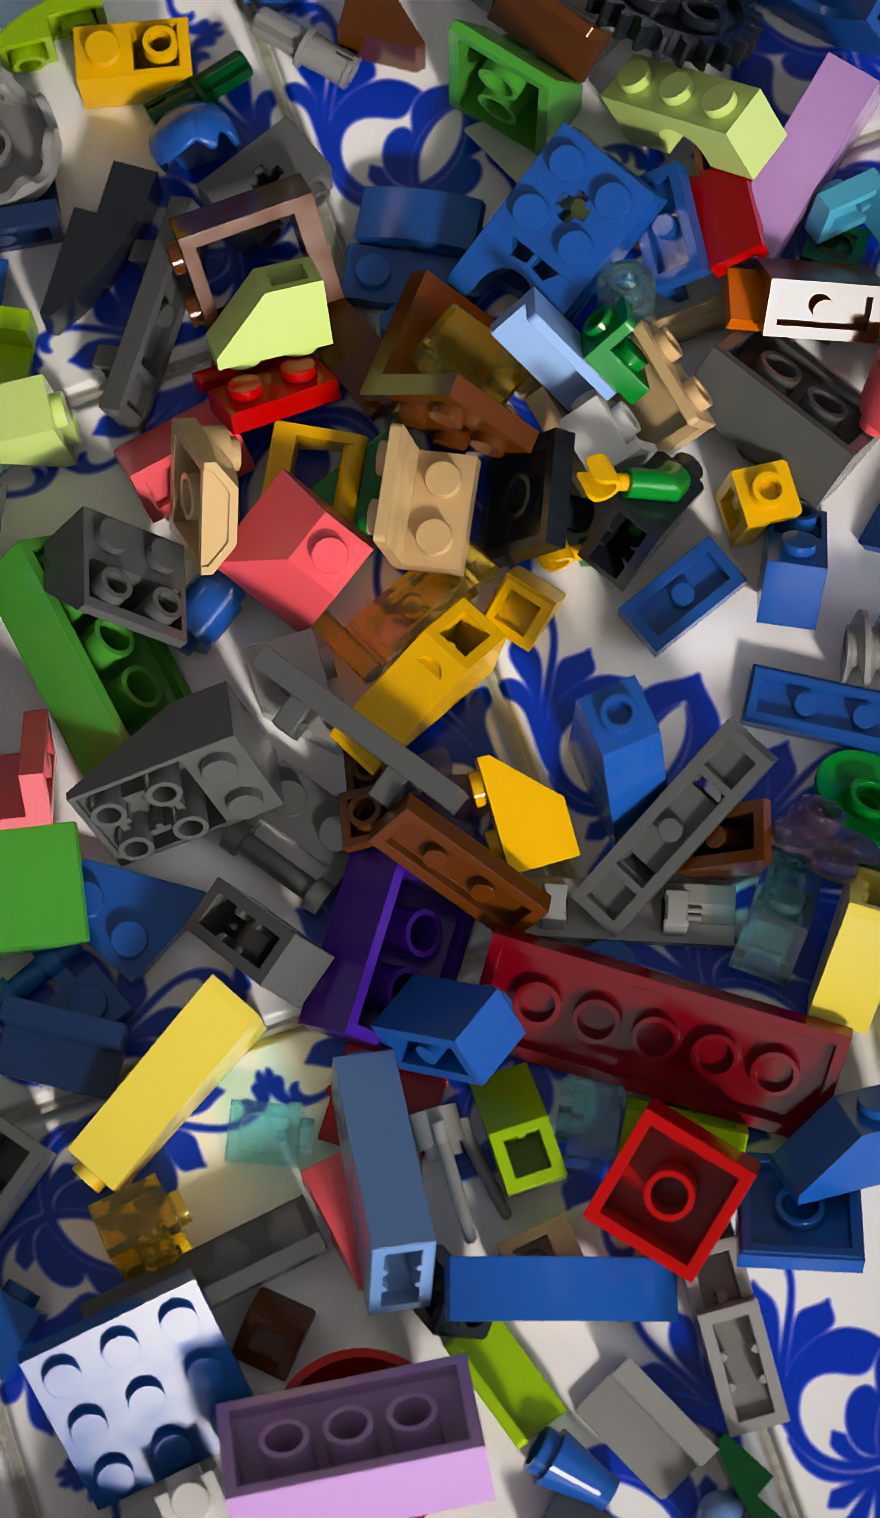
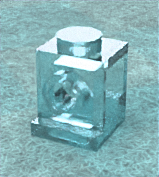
M563 1077L560 1096L572 1097L571 1106L559 1105L555 1138L557 1142L565 1143L563 1158L566 1169L586 1173H600L601 1163L610 1165L614 1163L625 1086Z

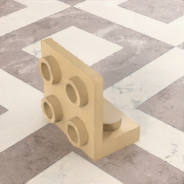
M391 423L388 440H381L378 445L376 474L382 477L379 499L372 498L369 503L366 521L368 535H373L374 543L394 569L464 577L481 461L475 455L419 450L405 425Z

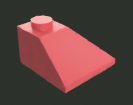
M283 468L238 525L237 545L218 567V570L299 632L311 628L371 554L376 544L369 535Z

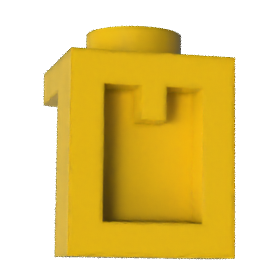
M777 460L730 471L714 494L731 549L753 544L767 525L795 519L802 512L792 475L785 460Z

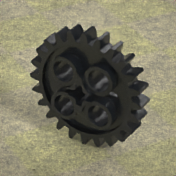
M586 0L588 2L585 7L586 12L599 15L596 21L598 26L613 27L615 29L612 38L615 40L628 38L633 41L631 50L637 52L646 48L652 51V57L655 61L659 62L666 56L672 59L677 68L681 69L685 61L691 62L700 72H704L707 63L720 72L724 71L726 64L738 68L742 59L746 61L750 59L764 28L760 24L763 14L754 10L757 5L756 0Z

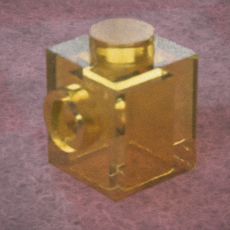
M156 1173L88 1206L107 1254L126 1282L147 1271L165 1269L172 1265L179 1255L193 1249L184 1226L194 1222L191 1213L178 1188L167 1193Z

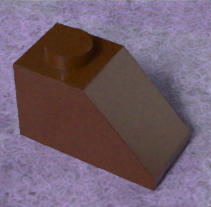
M761 798L740 801L675 874L709 880L760 874L772 862L771 800Z

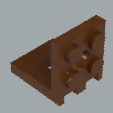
M427 269L412 270L359 396L366 401H379L392 410L391 415L394 420L404 424L407 429L421 430L433 439V447L446 453L466 454V452H481L496 458L503 457L504 453H531L539 434L538 430L480 390L499 346V342L491 335L490 325L495 319ZM436 336L441 339L444 347L443 359L439 365L434 362L431 353L432 343Z

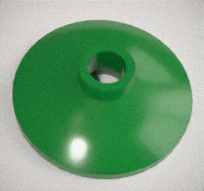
M843 750L829 755L820 764L814 777V791L820 807L827 817L842 831L859 841L880 847V756L861 750Z

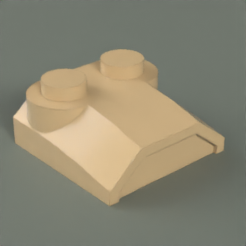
M195 417L172 419L169 529L179 544L184 545V551L200 575H213L237 545L240 509L236 471H239L241 467V447L237 436H230L224 424L202 426Z

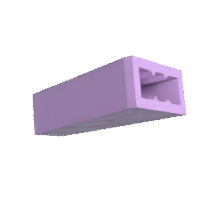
M830 52L783 129L787 137L756 178L751 181L756 206L763 224L765 242L769 251V255L765 256V258L781 259L810 214L815 194L832 180L880 104V81ZM755 255L736 265L743 269H756L758 257Z

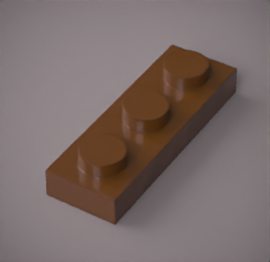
M411 793L372 825L368 839L370 844L492 931H494L496 924L524 932L549 912L552 895Z

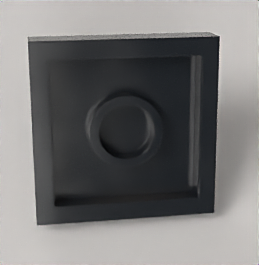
M555 427L538 434L531 453H504V456L501 458L487 457L477 564L499 569L562 550L566 547L567 530L575 534L584 533L588 530L594 517L593 501L570 494L576 433Z

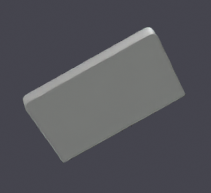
M625 1357L576 1407V1414L659 1499H666L697 1466L702 1468L719 1450L630 1357Z

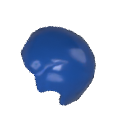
M203 101L186 102L166 112L151 131L148 141L150 153L163 172L169 171L168 162L172 159H175L184 170L188 171L227 156L242 146L236 127L226 111L217 104Z

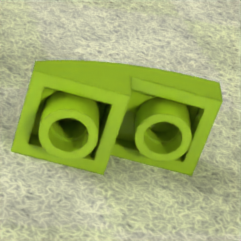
M46 0L20 15L0 32V64L2 68L8 72L28 74L43 69L48 63L59 61L55 40L64 38L73 40V27L108 24L102 0Z

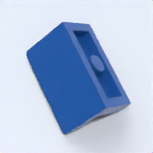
M675 160L638 176L668 200L638 241L650 290L676 303H680L689 299L686 284L712 273L709 267L685 165Z

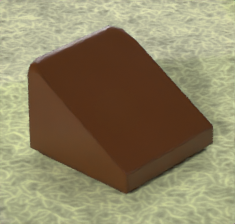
M261 1287L248 1308L232 1347L237 1360L285 1382L316 1316V1311L276 1291Z

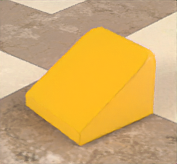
M517 565L506 573L483 615L505 633L508 640L529 652L566 598V594L526 568Z

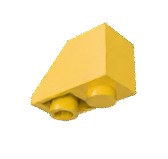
M188 17L73 27L76 80L85 110L142 105L193 75Z
M490 755L474 758L476 771L467 773V778L476 808L486 805L493 826V829L483 831L488 850L520 873L581 855L564 796Z

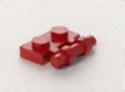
M283 355L261 360L256 366L244 370H233L230 368L218 370L213 359L211 367L192 373V380L196 391L200 395L208 392L211 412L234 436L341 399L338 378L315 355L308 357L307 355L300 357Z

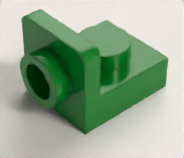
M622 297L611 307L604 305L594 311L586 320L583 331L580 333L584 359L633 405L650 390L645 369L648 360L641 349L630 338L626 337L635 329L636 321L632 304L625 297Z

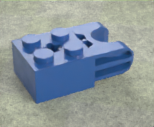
M564 122L456 264L448 277L447 285L465 298L478 297L497 278L503 274L516 271L528 281L530 289L534 286L571 323L591 296L597 294L668 200L582 130ZM588 196L589 200L584 204L585 207L590 209L585 220L575 217L572 219L571 213L573 211H571V206L576 198L583 199Z

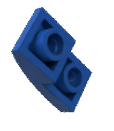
M365 186L354 237L359 244L385 248L416 247L420 253L462 257L482 231L486 204L481 199L445 191L398 186Z

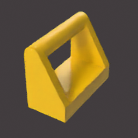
M280 420L275 421L261 495L283 468L294 476L299 450L342 451L332 507L354 523L369 438L356 433Z

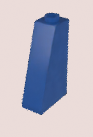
M635 674L576 699L568 744L570 753L613 847L667 788L661 731Z

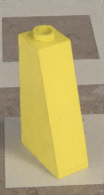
M212 974L67 1148L79 1160L72 1170L97 1193H100L107 1185L111 1190L120 1194L266 1032L267 1028L259 1014Z

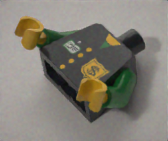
M657 451L642 468L625 467L621 473H616L606 454L598 453L589 456L585 460L589 471L576 474L586 495L593 502L607 500L613 495L615 497L611 500L588 537H580L578 544L569 546L566 539L565 549L537 557L542 568L548 572H556L566 568L574 561H579L581 567L591 566L623 592L677 529L705 489L702 481H700L703 476L702 466L695 457L688 453L679 452L672 458L666 452Z

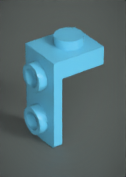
M875 168L869 169L846 181H842V179L832 180L815 194L814 203L805 224V229L816 244L822 243L862 223H865L880 244V174Z

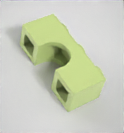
M637 53L631 55L601 94L602 100L630 142L670 154L680 139L685 136L701 150L711 167L752 180L756 178L787 137L786 132L760 88L682 67V69L677 68L675 64L661 60L657 62L651 57Z

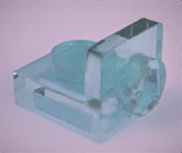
M231 1099L225 1161L299 1169L301 1154L312 1155L315 1118L304 1117L305 1106L300 1102L282 1104Z

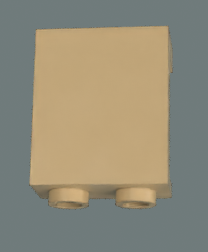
M640 320L636 323V327L633 330L635 335L630 337V339L641 349L648 360L645 369L650 390L633 405L618 391L610 399L617 403L620 401L624 402L633 412L641 427V431L635 434L638 439L655 444L658 451L666 452L670 456L716 425L707 410L713 405V402L699 379L694 375L688 378L677 360L683 356V351L673 334L665 326L658 328V326ZM544 386L525 398L527 405L543 432L555 427L562 429L558 421L570 412ZM574 450L571 480L581 497L589 499L576 476L578 472H587Z

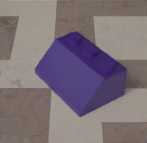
M364 851L351 852L321 948L335 958L303 1003L297 1024L342 1042H349L375 1051H385L386 1048L370 1025L413 974L441 979L446 977L457 981L475 918L386 854Z

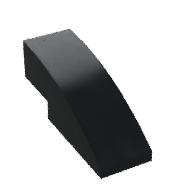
M113 160L97 213L74 207L40 310L47 333L59 336L81 319L112 288L130 264L129 256L135 239L144 240L164 195L157 171Z

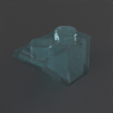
M772 845V862L757 876L728 966L785 987L787 986L809 932L826 864L812 860L803 852L791 849L785 850Z

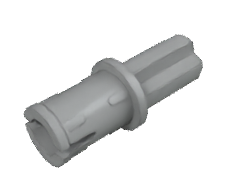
M262 6L252 20L250 32L293 57L292 65L294 67L300 68L303 65L327 78V80L338 85L343 90L347 88L348 83H351L360 66L361 56L352 53L346 48H342L319 34L320 29L316 25L311 26L308 30L267 6Z

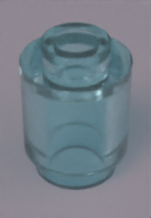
M621 259L607 265L601 271L597 280V309L604 305L611 307L620 298L625 297L633 306L636 323L643 320L653 324L656 316V279L650 268L632 259ZM632 331L626 337L630 338L635 334Z

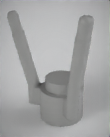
M456 1103L430 1108L409 1115L421 1174L423 1151L425 1152L427 1162L441 1160L465 1242L473 1244L477 1237L454 1157L463 1153L460 1141L501 1218L504 1220L510 1219L512 1211L473 1136L469 1118H460Z

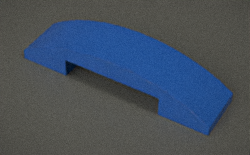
M449 1256L445 1257V1322H678L677 1274L651 1258Z

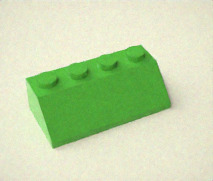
M52 535L19 540L0 558V617L84 778L170 702L193 693L166 643L78 611L44 591V542Z

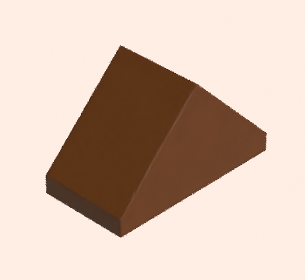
M345 0L337 27L339 46L361 56L364 61L414 73L426 68L425 42L399 0Z

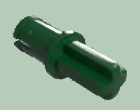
M235 50L197 75L188 77L165 93L144 103L143 107L154 126H156L163 115L176 106L193 101L214 102L251 79L254 74L253 69L245 55L240 50Z

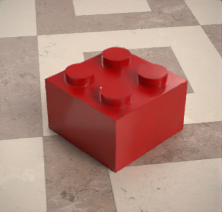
M652 1097L582 1217L692 1284L755 1180L761 1162Z

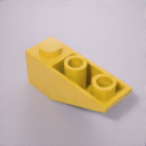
M463 597L413 641L354 705L353 709L407 747L493 672L507 635ZM333 728L329 736L372 776L385 766L337 729Z

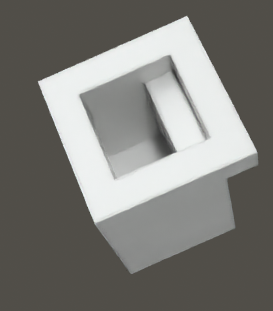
M592 389L574 400L571 404L573 411L558 421L562 429L576 433L574 450L587 471L589 469L585 464V460L594 454H606L616 473H621L625 467H642L658 451L655 444L640 440L635 435L641 431V427L630 408L622 401L617 403L611 399L606 400L596 389Z
M214 1456L156 1483L160 1495L154 1499L163 1518H229L224 1498L223 1478Z

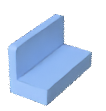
M534 286L490 325L491 335L569 412L573 411L571 408L572 402L592 389H596L606 400H609L617 393V390L584 359L580 332Z

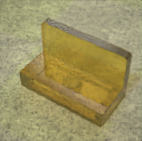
M452 304L409 357L422 374L458 373L524 420L510 403L509 399L531 373L491 335L490 327L459 304Z

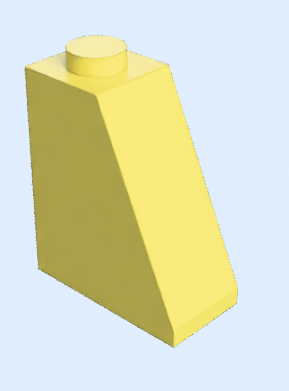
M850 864L808 995L807 1015L853 1028V1031L867 1034L880 1002V872Z

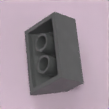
M736 330L713 346L694 375L706 388L713 402V405L707 409L716 423L711 429L717 430L735 444L739 454L752 464L759 465L777 460H785L788 463L799 500L808 502L815 508L839 488L880 439L866 434L860 428L859 420L862 415L859 409L860 394L787 337L763 336L760 331Z

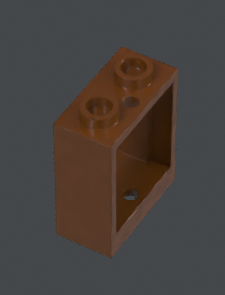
M301 173L168 219L174 239L165 242V247L176 276L187 274L192 291L182 296L194 328L204 325L208 332L226 307L223 306L216 309L196 248L286 216H290L302 258L308 256L312 258L324 281L327 303L344 298L313 193Z

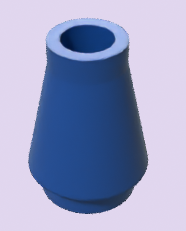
M546 1426L533 1442L523 1463V1470L533 1476V1484L589 1503L601 1511L611 1502L620 1484V1477L610 1472L565 1428L558 1432L552 1427Z

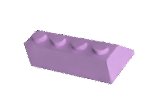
M467 1353L215 1404L224 1498L229 1518H413L496 1500Z

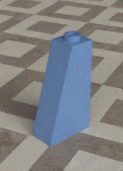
M394 1049L377 1052L359 1050L347 1056L333 1057L331 1094L368 1315L428 1307L431 1301L436 1237Z

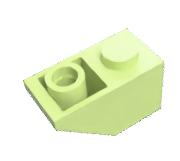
M310 256L254 268L205 334L208 348L218 370L227 368L233 370L249 369L256 366L261 360L283 355L291 357L305 356L313 353L318 347L333 344L324 281Z
M43 374L1 383L0 464L50 467L77 465L73 445L82 443L81 431L74 409L68 410L63 392H54Z

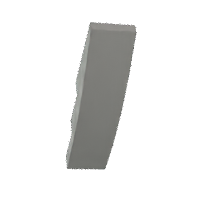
M730 1220L693 1283L691 1284L683 1278L682 1282L728 1435L732 1438L789 1422L790 1418L758 1299L753 1294L747 1268L737 1267L736 1233Z

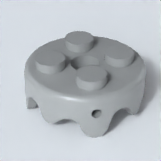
M0 67V143L5 146V149L0 155V208L36 201L47 191L56 178L62 160V141L58 125L46 97L41 92L33 94L17 83L11 73Z

